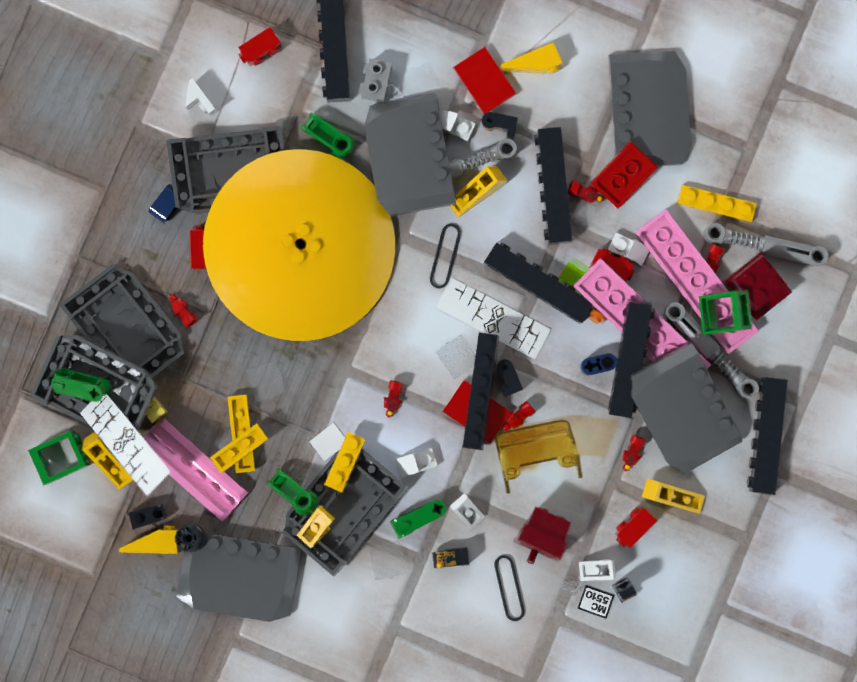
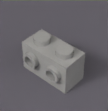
M369 58V63H365L363 74L366 75L365 81H361L359 87L362 99L380 103L385 102L392 63Z

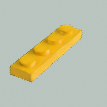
M685 185L681 186L677 202L678 205L750 223L753 220L757 204Z
M247 394L227 397L232 441L251 428ZM253 451L235 463L236 473L256 471Z

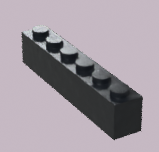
M316 0L317 4H320L321 11H317L318 22L322 24V30H318L319 41H323V48L320 49V60H324V67H321V77L325 79L326 86H322L323 98H327L328 103L350 101L344 1Z
M561 127L538 129L537 134L534 135V143L539 148V153H536V163L541 168V172H538V183L542 184L543 191H540V202L544 203L545 210L541 211L542 221H546L547 228L543 229L544 241L548 240V245L571 243L572 232Z
M502 242L494 245L483 264L578 324H582L593 306L582 294L579 295L574 292L575 288L568 283L563 285L558 282L559 278L554 274L549 273L547 275L542 272L543 268L538 264L533 263L531 265L522 254L517 252L515 255L509 251L511 248Z
M634 299L627 300L617 366L615 368L608 406L609 415L632 418V414L637 411V406L631 397V375L644 368L642 359L647 356L648 346H645L646 338H650L651 327L648 326L650 319L653 320L655 308H652L651 302Z
M480 332L478 334L462 448L484 451L500 338L495 334Z
M762 377L761 381H758L760 396L755 404V411H758L757 419H754L753 430H756L755 438H752L751 449L754 451L753 457L749 459V469H751V476L747 478L749 492L776 494L788 384L786 379Z

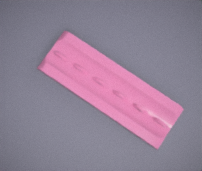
M163 416L143 437L171 471L169 475L221 521H224L249 493L225 471L220 473L212 460Z

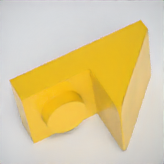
M320 506L315 510L297 536L312 548L330 530L329 526L335 518Z

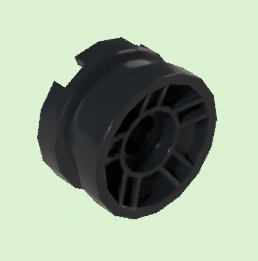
M183 525L175 534L176 546L184 552L201 550L206 542L205 531L198 525Z

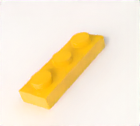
M255 424L211 456L210 459L220 473H223L267 441L268 437L260 426Z
M347 432L324 485L342 493L344 492L366 439Z

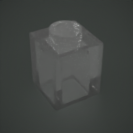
M581 200L571 219L587 228L598 208Z

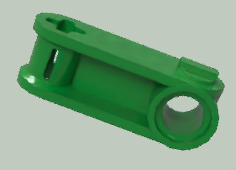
M311 112L309 114L310 117L304 125H301V130L330 149L331 153L339 159H345V157L352 154L353 146L355 145L353 137L347 133L343 134ZM340 143H348L347 148L339 150L338 146Z
M70 369L55 370L54 378L51 382L54 392L58 394H65L93 402L100 401L103 396L111 391V385L106 379L75 372Z
M277 468L276 474L266 483L295 507L294 510L301 516L314 513L318 508V496L311 490L307 491L287 473ZM308 499V505L303 507L304 501Z
M432 500L409 513L391 520L390 523L397 538L405 537L416 529L442 517L446 512V505L440 500ZM434 504L442 506V508L439 509L440 513L432 511V509H434Z

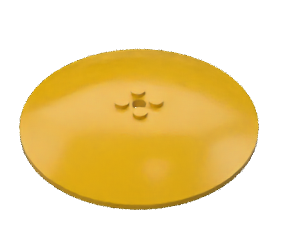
M293 149L260 157L245 165L226 182L213 201L208 213L203 237V252L207 273L212 286L220 300L236 318L252 329L270 337L290 341H310L329 337L344 331L362 319L377 303L387 286L393 269L395 234L391 217L377 200L375 186L363 173L344 160L330 154L312 150ZM297 239L305 240L306 247L299 250L296 248L295 242Z

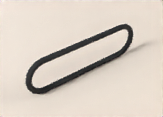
M448 224L442 229L430 274V283L435 288H443L449 281L460 238V229L457 225ZM454 227L458 234L446 281L443 285L437 286L433 283L432 279L446 228Z
M501 555L495 560L494 567L505 614L509 620L519 621L524 615V607L514 564L509 556ZM502 558L508 559L511 564L521 607V615L518 618H511L508 614L497 567L498 561Z

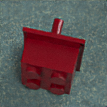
M757 253L722 281L729 292L748 290L750 313L756 321L792 293L785 281L761 253Z
M535 507L513 542L531 550L527 559L529 564H534L538 553L558 562L561 560L567 546L565 539L571 522L567 521L563 516L549 513L545 508Z

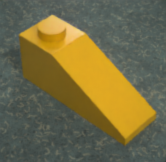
M553 42L501 64L500 69L502 72L534 74L549 72L550 75L560 70L559 67L562 66V61Z
M487 166L455 195L456 205H451L450 207L457 217H460L494 194L508 180L497 166Z
M95 431L84 438L82 450L118 490L134 480Z
M647 479L642 497L700 514L705 495Z
M164 526V529L157 530L119 548V552L178 554L180 549L175 543V534L178 529H175V526Z

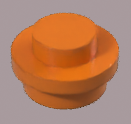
M596 307L590 309L588 315L592 322L599 324L606 321L605 316Z

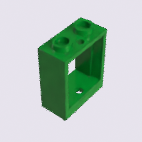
M748 290L699 296L703 334L752 329ZM731 297L734 326L718 328L715 299Z
M69 431L28 450L43 485L51 484L89 466L88 461L90 459L80 446L82 440L78 433L75 434L74 431ZM68 438L79 464L52 476L41 450Z

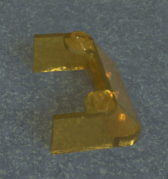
M556 420L508 430L507 432L503 431L495 436V445L507 494L510 493L508 480L515 479L521 474L520 467L557 459L558 464L562 467L570 468L575 466L578 477L583 478L580 455L570 423L567 420Z

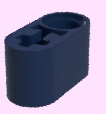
M168 184L148 210V213L163 224L169 220L177 209L175 207L172 184Z
M610 353L586 358L581 362L580 370L587 376L611 371L617 366V358ZM605 357H610L613 361V365L610 368L603 365ZM587 361L590 364H599L598 367L592 368L591 372L584 368L587 365Z

